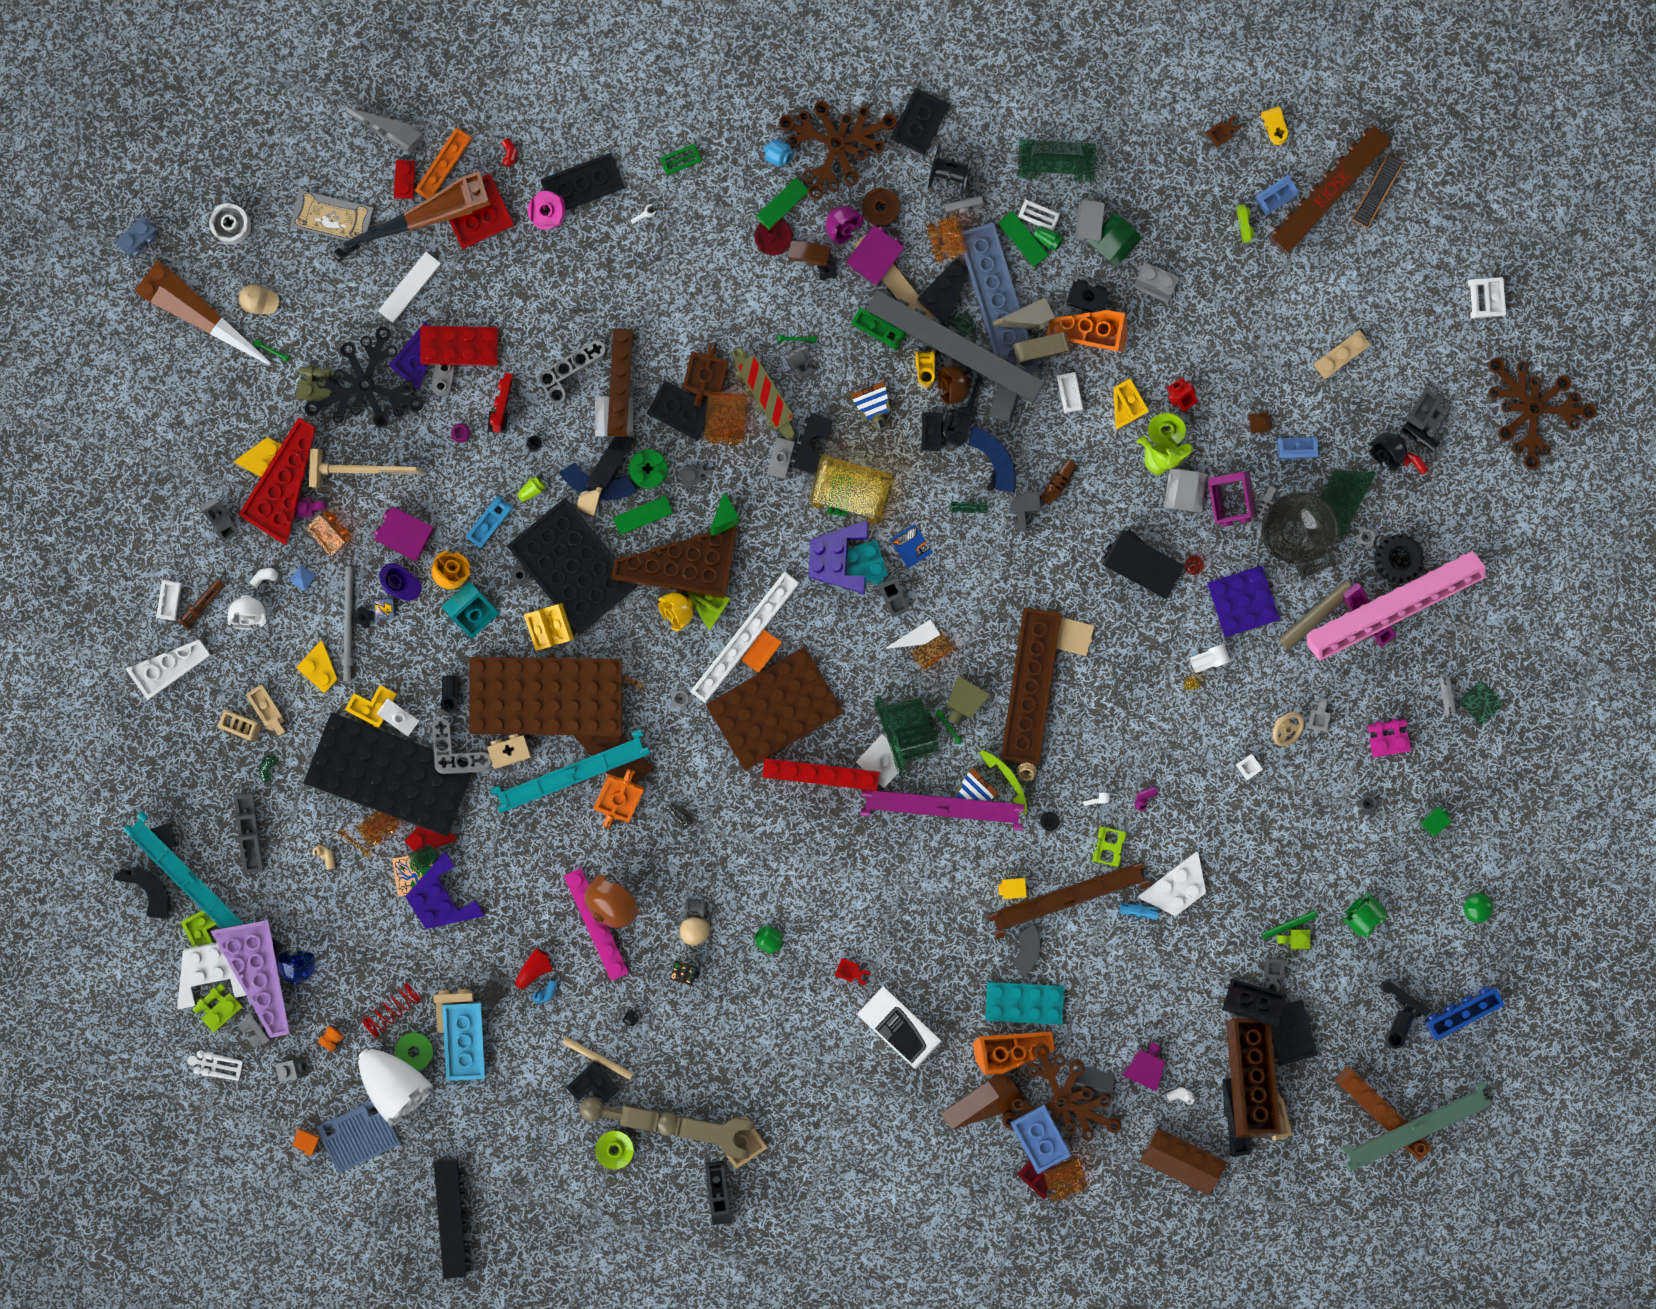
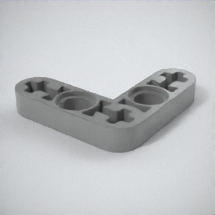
M441 718L434 721L432 735L434 762L437 772L452 774L484 772L489 769L491 758L487 753L452 754L450 725L448 721ZM440 724H441V725L443 726V728H444V729H443V736H441V737H440V731H439V729H436V728L439 727ZM445 742L448 748L446 750H439L437 744ZM471 758H474V767H471ZM481 758L485 761L484 766H481L479 762ZM460 759H466L469 764L466 767H460L457 762ZM452 760H455V762H454V767H455V768H452ZM441 761H445L447 764L446 768H442V765H439Z

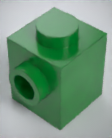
M1435 807L1419 824L1432 837H1435L1451 822L1448 818L1450 814L1443 807L1441 809Z

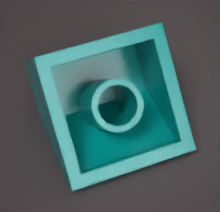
M470 581L442 606L449 617L471 639L500 614Z

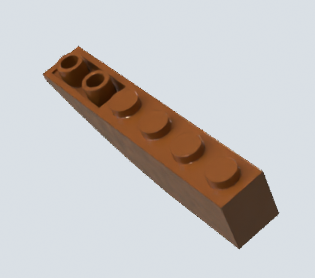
M1348 1066L1334 1079L1388 1132L1407 1124L1386 1101ZM1424 1138L1404 1146L1418 1161H1421L1433 1148Z

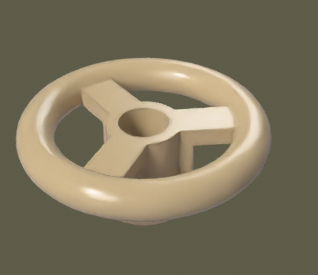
M1289 712L1277 719L1273 729L1274 742L1279 746H1288L1294 743L1304 729L1303 716L1298 712ZM1297 718L1299 723L1292 724L1289 719ZM1296 731L1291 738L1285 740L1289 734Z

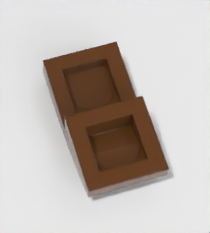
M791 241L788 259L789 261L808 262L811 266H828L831 248L816 243Z

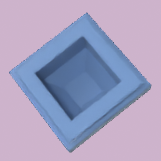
M300 565L289 581L306 591L316 575Z

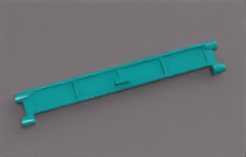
M639 729L632 732L634 738L632 741L502 792L499 785L490 788L491 794H497L501 805L497 806L499 813L651 754L649 747L643 748L639 738L644 736L642 730Z
M143 811L136 815L139 820L132 827L127 824L122 829L221 929L244 925L143 823L148 818Z

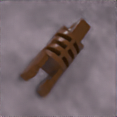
M1066 461L1060 470H1057L1040 497L1043 502L1051 505L1061 495L1076 470V465L1073 461Z

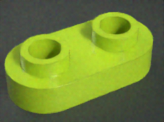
M1245 204L1237 205L1236 209L1242 242H1251V238H1254L1253 226H1249L1248 219H1251L1249 207L1246 208Z

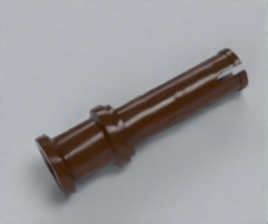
M216 578L193 605H189L187 607L188 610L181 617H178L177 620L190 631L191 625L198 618L202 617L204 609L226 585ZM213 590H215V591L208 597V599H207L205 602H203V601L205 600V598H206Z

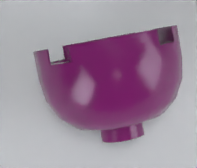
M840 206L833 208L829 211L826 219V232L835 243L843 244L854 236L850 234L857 227L859 229L862 227L864 220L861 214L852 207Z

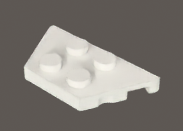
M1198 852L1193 853L1138 896L1139 899L1177 916L1206 893Z

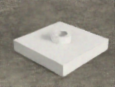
M882 734L856 763L864 770L881 771L879 784L885 788L910 760Z

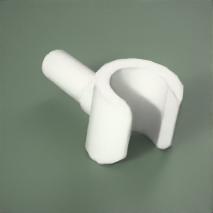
M647 205L644 212L631 219L632 224L642 218L653 217L656 211L653 213L647 212V209L653 205Z
M1099 793V799L1083 801V804L1087 806L1108 803L1110 794Z

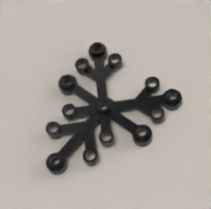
M381 326L376 330L375 336L377 341L374 348L370 336L365 335L360 340V344L365 348L370 359L365 374L355 355V344L345 342L341 346V354L349 359L357 377L345 373L340 368L335 370L333 376L338 381L343 380L354 385L346 388L328 381L324 376L319 377L316 380L317 387L326 388L337 393L319 401H308L304 408L307 415L316 416L321 408L340 400L337 411L333 414L332 418L335 423H341L345 418L344 412L350 395L357 393L354 404L350 407L351 414L359 415L361 413V405L366 395L375 414L373 422L380 428L388 424L389 416L381 410L373 392L388 397L393 408V414L396 417H401L405 413L404 407L399 402L407 404L413 412H418L423 408L424 401L421 397H408L401 394L413 390L414 383L411 380H406L402 385L390 390L376 385L372 379L377 362L387 357H394L398 353V349L394 345L388 346L386 350L381 352L384 342L388 341L391 337V330L388 327ZM385 330L387 336L382 337L380 331ZM364 338L369 339L370 343L368 345L363 344ZM351 346L352 352H346L345 347ZM394 348L395 354H389L388 349ZM337 371H341L343 373L342 378H338L336 376ZM320 379L325 380L326 384L324 386L319 385ZM362 381H367L369 386L364 388ZM405 383H410L412 388L406 389ZM414 400H418L420 402V405L418 407H415L413 405ZM311 404L316 406L315 411L310 410L309 406ZM354 406L359 407L358 413L353 412L352 408ZM401 408L402 414H396L395 409ZM340 414L342 416V420H336L335 415ZM384 416L385 421L379 422L378 417Z

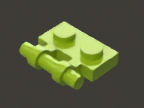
M222 983L217 987L211 988L209 990L210 993L203 999L200 998L197 1001V1005L192 1008L196 1014L201 1010L207 1013L201 1019L213 1033L243 1007L231 992L225 997L221 994L226 989ZM216 998L219 1003L211 1009L208 1004Z

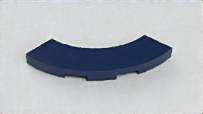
M972 427L968 446L981 450L990 459L996 474L995 489L1015 493L1016 471L1010 453L995 436L979 428Z
M576 463L559 472L564 481L577 492L592 491L585 487L590 476L581 471ZM625 476L612 480L602 496L599 497V500H618L637 493L629 477Z

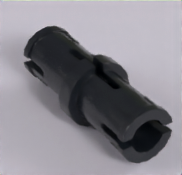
M1409 421L1402 428V431L1415 439L1414 442L1420 443L1432 453L1439 445V442L1426 434L1424 429H1419Z

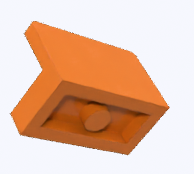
M763 630L741 660L760 673L782 642Z

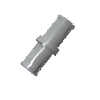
M1444 677L1439 678L1442 693L1440 699L1443 700L1445 716H1450L1449 708H1451L1452 716L1457 715L1454 700L1456 695L1453 693L1451 677H1445L1447 685H1445Z

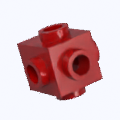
M1182 377L1166 388L1169 396H1167L1168 400L1173 406L1177 405L1182 412L1199 402L1194 393L1196 390L1192 383H1187Z

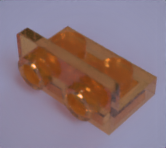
M329 510L319 514L305 528L330 557L334 556L346 543L353 539L349 531L338 522L337 517Z
M376 811L355 828L366 841L367 846L371 844L376 846L383 841L382 836L387 832L391 835L399 829L397 825L400 824V821L397 818Z

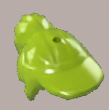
M1141 436L1136 441L1144 446L1146 468L1155 475L1164 474L1166 470L1180 465L1184 458L1193 452V446L1188 443L1177 447L1167 438H1164L1166 445L1157 444L1152 446L1146 436Z

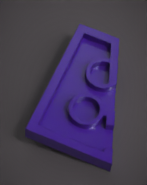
M424 322L422 326H430V325H429L428 323ZM420 328L388 365L405 380H411L417 390L428 366L420 365Z

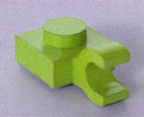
M1290 930V935H1277V943H1290V949H1310V930Z

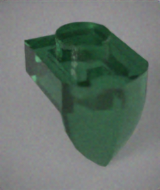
M424 845L407 854L415 871L435 863L438 859V851L431 845Z

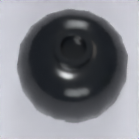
M1382 433L1369 443V446H1371L1369 450L1371 456L1382 467L1383 461L1390 467L1388 469L1390 471H1396L1406 460L1407 447L1400 435Z

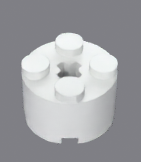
M225 203L216 207L212 212L209 226L212 233L221 242L229 245L238 244L244 241L250 234V218L241 207ZM231 220V221L233 222V224H232V227L229 228V227H228V225H229L228 221Z

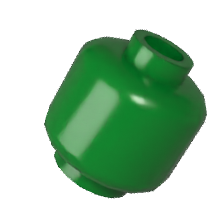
M769 925L764 928L760 927L754 937L757 948L768 954H773L776 950L780 951L784 944L782 933Z

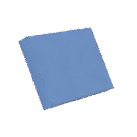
M1044 1104L1010 1122L1037 1174L1072 1156Z

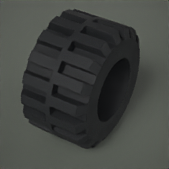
M1404 534L1393 535L1383 540L1377 546V551L1374 554V566L1377 567V573H1380L1381 577L1387 579L1388 582H1395L1396 584L1414 579L1419 575L1420 570L1424 566L1425 556L1422 554L1424 551L1423 548H1420V543L1414 541L1413 537H1407ZM1394 548H1402L1409 555L1410 562L1404 570H1396L1389 563V553Z

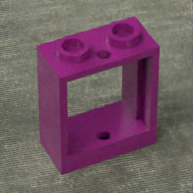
M1243 471L1208 478L1215 524H1222V527L1234 525V521L1240 520V524L1252 522L1251 518L1257 517L1250 472ZM1242 481L1248 513L1225 518L1220 485Z

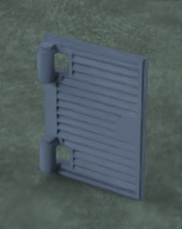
M371 1100L316 1127L338 1173L401 1144L394 1127L390 1126L379 1112L369 1116L367 1110L375 1107ZM334 1127L336 1132L328 1136L325 1130Z

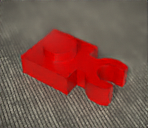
M841 958L834 976L851 983L856 978L860 984L866 985L867 982L863 981L861 976L863 974L870 975L871 973L867 970L859 971V964Z

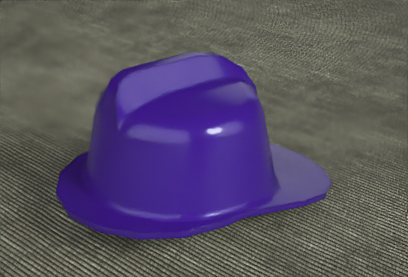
M389 563L381 568L379 579L386 593L404 601L415 600L419 597L422 585L413 574L396 563Z

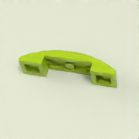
M980 751L979 754L988 767L991 768L996 764L1014 788L1018 796L1012 800L1014 803L1025 805V811L1021 812L1025 815L1027 813L1026 799L1015 775L1001 760L988 752Z

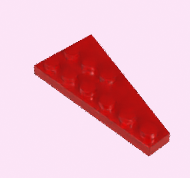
M302 418L297 419L238 514L286 546L288 545L310 456V448H312L316 427Z

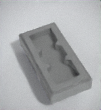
M982 196L945 204V214L958 211L960 214L968 213L971 211L970 208L983 205Z
M776 437L767 475L782 479L786 478L795 442Z

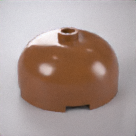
M597 874L587 886L584 894L585 904L593 915V919L600 924L603 923L612 928H623L630 925L641 913V909L636 907L638 902L621 885L606 881V876Z

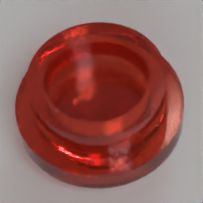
M1190 556L1184 563L1185 570L1191 575L1199 574L1204 567L1202 559L1198 556Z

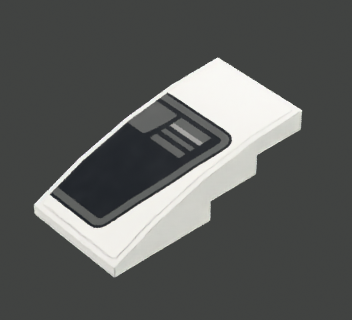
M882 987L857 1014L915 1070L942 1042L885 987Z

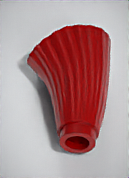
M535 948L521 968L514 984L521 990H524L539 976L552 972L549 955L541 949Z

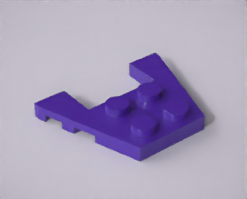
M868 521L810 539L809 578L865 595L866 577L846 575L848 541L868 540Z
M446 851L441 854L438 860L405 896L425 929L479 918L485 915L476 899L458 909L438 876L455 867Z

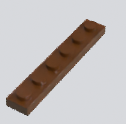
M613 329L607 436L627 437L633 329Z

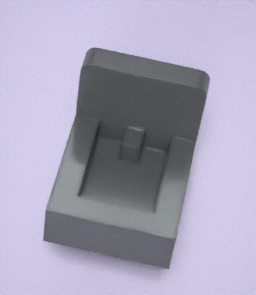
M305 1057L275 1064L279 1083L309 1075Z

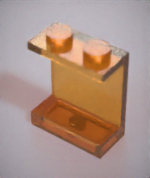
M708 391L704 434L705 440H708V443L720 444V441H725L729 445L744 443L743 429L745 406L747 405L746 394Z

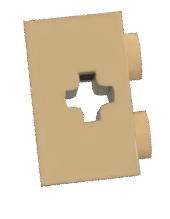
M517 733L509 736L510 740L502 742V739L490 742L491 746H488L487 749L494 769L532 758L525 735L520 736ZM507 745H509V747L514 748V751L511 752L512 755L510 756L508 753H504V750L507 749Z

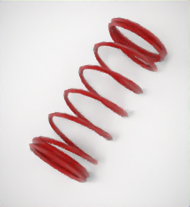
M405 983L403 986L416 1002L398 988V991L405 1000L407 998L414 1004L421 1002L420 997L409 984ZM390 995L391 999L396 1005L399 1004L403 1009L407 1011L411 1010V1007L407 1000L406 1003L409 1009L405 1008L392 995ZM382 1002V1004L388 1012L390 1010L397 1017H403L402 1011L399 1007L398 1010L400 1011L401 1016L396 1014L384 1002ZM374 1009V1011L377 1013L381 1020L383 1018L388 1023L393 1025L395 1024V1020L390 1012L389 1014L393 1020V1023L388 1021L383 1015H381L376 1009ZM366 1015L367 1019H362L365 1027L376 1038L380 1037L374 1025L382 1031H387L383 1020L382 1023L385 1030L378 1026L368 1015Z

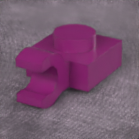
M311 497L299 498L294 519L314 517L313 511L327 510L326 502L313 503Z

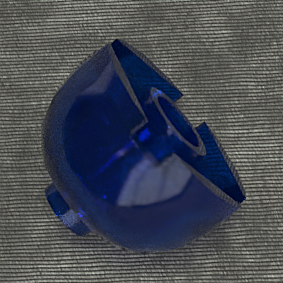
M296 951L298 955H288V952L279 954L277 956L278 973L287 982H291L293 985H300L313 975L315 971V957H313L312 953Z

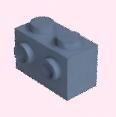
M142 215L115 243L132 259L140 255L143 248L157 238L159 231Z

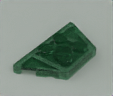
M1333 471L1316 506L1339 538L1344 536L1376 472Z

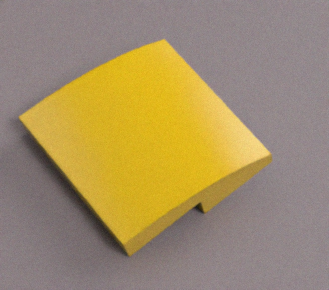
M562 603L524 614L535 651L574 639Z

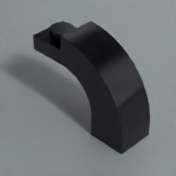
M138 867L134 868L133 874H131V870L120 869V872H114L113 880L135 883L145 890L148 896L147 917L169 918L170 899L168 891L155 874Z

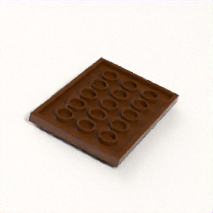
M805 646L706 704L744 771L844 713Z

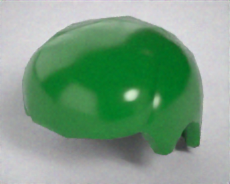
M1473 893L1465 901L1464 914L1473 923H1483L1491 917L1493 902L1486 894Z

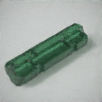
M977 502L950 503V512L956 513L958 511H961V513H987L988 509L987 503L979 502V504Z

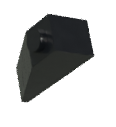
M724 1160L705 1163L713 1225L732 1223Z

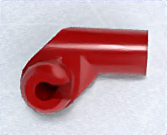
M506 138L501 142L506 150L502 163L504 166L510 167L515 164L518 151L511 140Z
M1410 452L1407 453L1404 465L1414 464L1420 474H1425L1429 470L1421 457Z

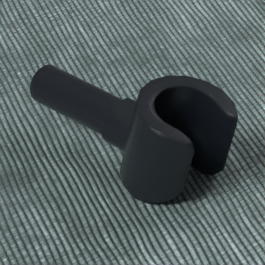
M356 244L344 252L337 248L333 252V257L337 261H342L349 253L360 247Z

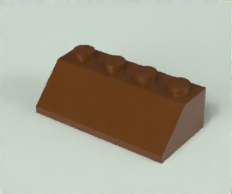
M1158 1127L1155 1128L1139 1161L1207 1195L1211 1193L1228 1163Z

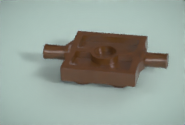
M709 343L707 353L691 352L682 389L696 394L693 404L696 407L697 403L698 407H701L703 397L710 396L718 399L720 397L729 361L715 356L717 347L715 343L714 345Z

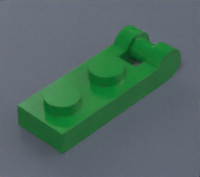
M859 308L851 322V325L896 351L900 347L901 339H904L906 333L862 308ZM890 332L895 334L893 340L887 338Z

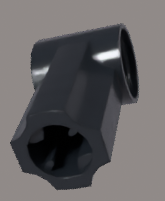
M442 676V700L440 705L442 710L448 714H455L460 707L459 676ZM454 700V708L451 710L446 709V702Z
M1398 1010L1390 1031L1385 1037L1388 1047L1397 1049L1405 1044V1038L1414 1016ZM1394 1034L1399 1037L1397 1045L1391 1043V1037Z

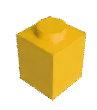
M1025 878L1001 880V884H998L999 896L1003 895V899L1027 897Z

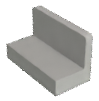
M1081 200L1079 202L1075 240L1083 241L1088 239L1099 241L1101 239L1105 206L1103 202Z

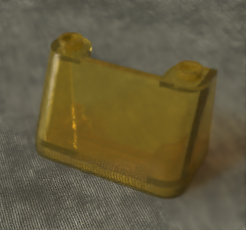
M821 455L809 502L812 503L811 506L822 509L823 506H830L862 515L867 518L869 523L878 524V521H883L895 475Z

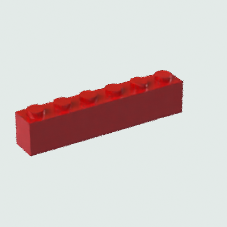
M764 758L762 778L878 791L881 771Z

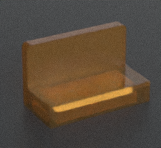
M939 631L940 635L911 651L910 654L922 671L955 649L942 631Z

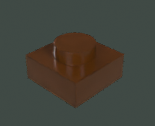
M1268 412L1249 414L1251 434L1270 432Z

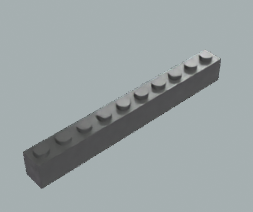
M884 289L882 292L876 290L866 311L1024 399L1035 403L1045 385V382L1042 381V376L1035 372L1032 375L1025 372L1026 368L1018 363L1015 365L1009 363L1010 359L1002 354L996 356L992 353L993 349L984 344L982 347L976 345L975 339L968 335L965 338L958 335L960 331L951 326L947 329L942 326V321L935 317L929 319L925 316L926 312L916 307L913 310L908 307V302L900 298L898 301L891 298L893 294Z

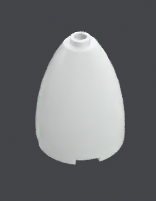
M365 1049L359 1055V1070L367 1094L380 1115L390 1126L403 1120L401 1116H406L411 1111L413 1112L430 1095L429 1088L434 1087L415 1068L391 1054L375 1049Z

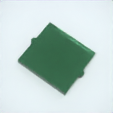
M1482 680L1471 689H1468L1467 693L1458 701L1481 726L1491 716L1494 717V713L1504 705Z

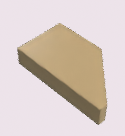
M597 487L596 490L590 492H581L576 510L594 516L602 488Z

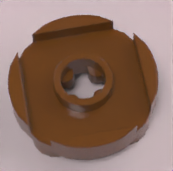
M875 188L869 191L863 199L862 214L866 221L874 226L884 227L890 225L899 215V200L892 191L884 188ZM880 202L881 205H886L884 212L876 211L877 203Z

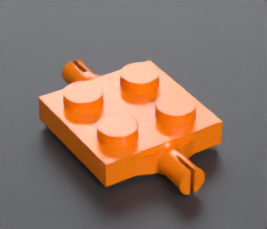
M627 769L624 778H618L610 774L607 775L593 806L594 810L602 812L606 816L602 824L603 827L607 825L609 829L613 819L630 822L644 791V787L631 782L635 773L633 770Z

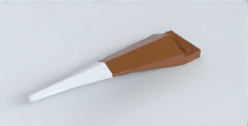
M156 260L135 289L137 294L150 303L271 365L243 336L173 271Z

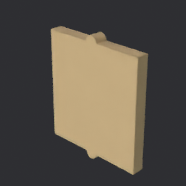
M1062 617L1056 649L1087 656L1089 644L1092 643L1091 637L1094 626Z

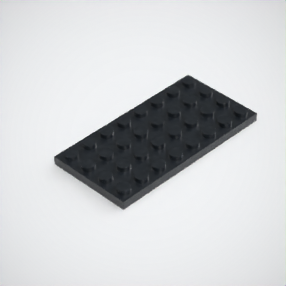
M331 712L303 784L448 837L473 772L441 774L435 769L433 749ZM461 759L457 762L460 767H466L469 764ZM443 760L439 765H442V768H446L447 764ZM452 760V768H455V767H454V762H455V760Z

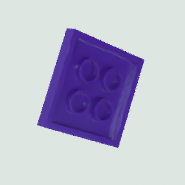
M1263 566L1207 583L1224 638L1280 620Z

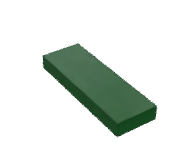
M795 178L756 215V218L770 230L808 194V189Z
M1013 211L997 223L1033 268L1048 256V253Z
M663 496L613 517L619 534L623 535L669 516L673 512L666 496Z

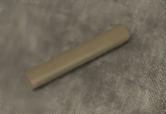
M1344 580L1282 635L1278 641L1289 651L1344 602L1345 599L1342 594L1352 585L1347 580Z

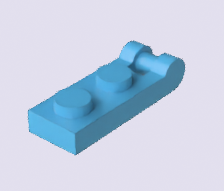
M498 495L465 537L481 549L514 506L510 503H505L503 498ZM497 507L503 510L500 515L494 511Z

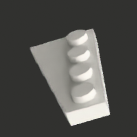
M196 640L150 660L128 667L126 671L146 699L150 700L210 657L211 654L201 640Z

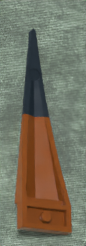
M480 171L459 178L410 210L346 241L344 246L348 247L469 215L474 210L489 206L490 202Z

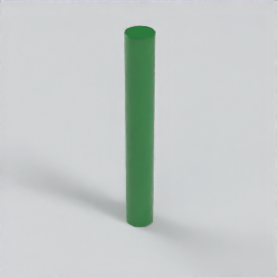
M1309 912L1262 932L1263 939H1268L1317 918L1316 912Z

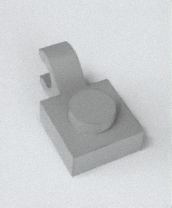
M1318 698L1317 710L1311 709L1308 729L1327 732L1331 714L1325 712L1328 699Z

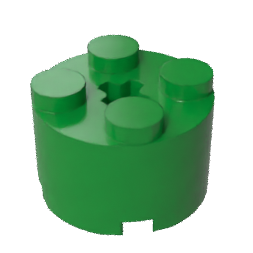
M646 449L634 454L629 463V474L637 486L648 490L655 489L666 480L668 466L660 453ZM647 465L654 468V470L650 471V474L643 471L644 468H647Z
M1366 893L1367 897L1364 899L1359 897L1346 910L1347 917H1342V921L1359 937L1364 935L1367 938L1374 931L1373 928L1378 923L1384 922L1387 918L1385 914L1386 909L1370 893Z

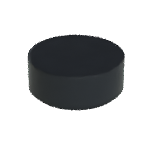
M1046 812L1040 818V825L1046 831H1053L1059 826V818L1053 812Z

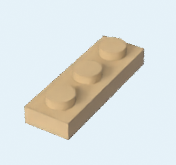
M1358 330L1313 365L1325 380L1371 344L1362 332Z

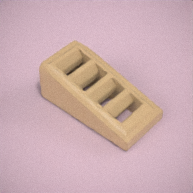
M224 710L218 728L250 741H256L263 724ZM229 716H231V723L229 727H227L226 724L228 722ZM239 719L237 728L235 730L233 729L234 725L236 723V720ZM244 722H246L247 724L245 726L244 732H241Z

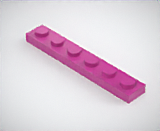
M582 868L564 875L610 980L612 981L628 974L627 967L608 926L595 921L585 904L584 894L589 883Z

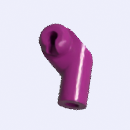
M1155 786L1137 793L1134 802L1137 810L1144 811L1147 808L1148 798L1158 795Z

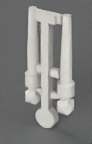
M203 1050L197 1053L199 1058H203L202 1060H198L196 1056H190L187 1059L188 1064L191 1066L201 1064V1068H194L195 1074L239 1081L243 1064L241 1060L216 1055L213 1052L206 1053ZM206 1059H209V1060L214 1059V1060H213V1063H211V1062H206ZM217 1061L237 1063L238 1068L217 1064ZM205 1066H210V1067H212V1070L210 1071V1069H207V1068H204V1067H205ZM216 1068L236 1072V1077L215 1072Z

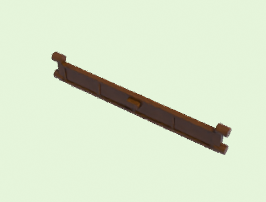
M1135 863L988 914L989 921L995 920L998 931L994 932L996 940L1005 937L1004 929L1139 883L1141 889L1151 887L1149 880L1144 881L1140 870L1144 869L1143 863Z

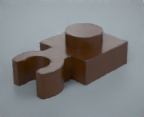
M1235 116L1230 117L1226 125L1221 121L1206 131L1207 136L1216 148L1233 137L1230 133L1231 131L1236 132L1241 128V124L1237 127L1232 126L1231 122L1236 119Z

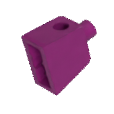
M1151 1042L1147 1052L1139 1049L1124 1070L1122 1076L1157 1091L1165 1063L1164 1060L1158 1058L1162 1047Z

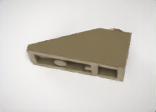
M1045 297L994 321L993 324L994 326L1021 329L1039 327V329L1050 325L1048 321L1054 319L1055 316Z

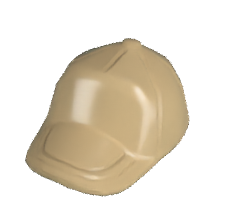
M250 284L239 293V303L243 310L249 313L272 314L278 309L279 296L263 286Z

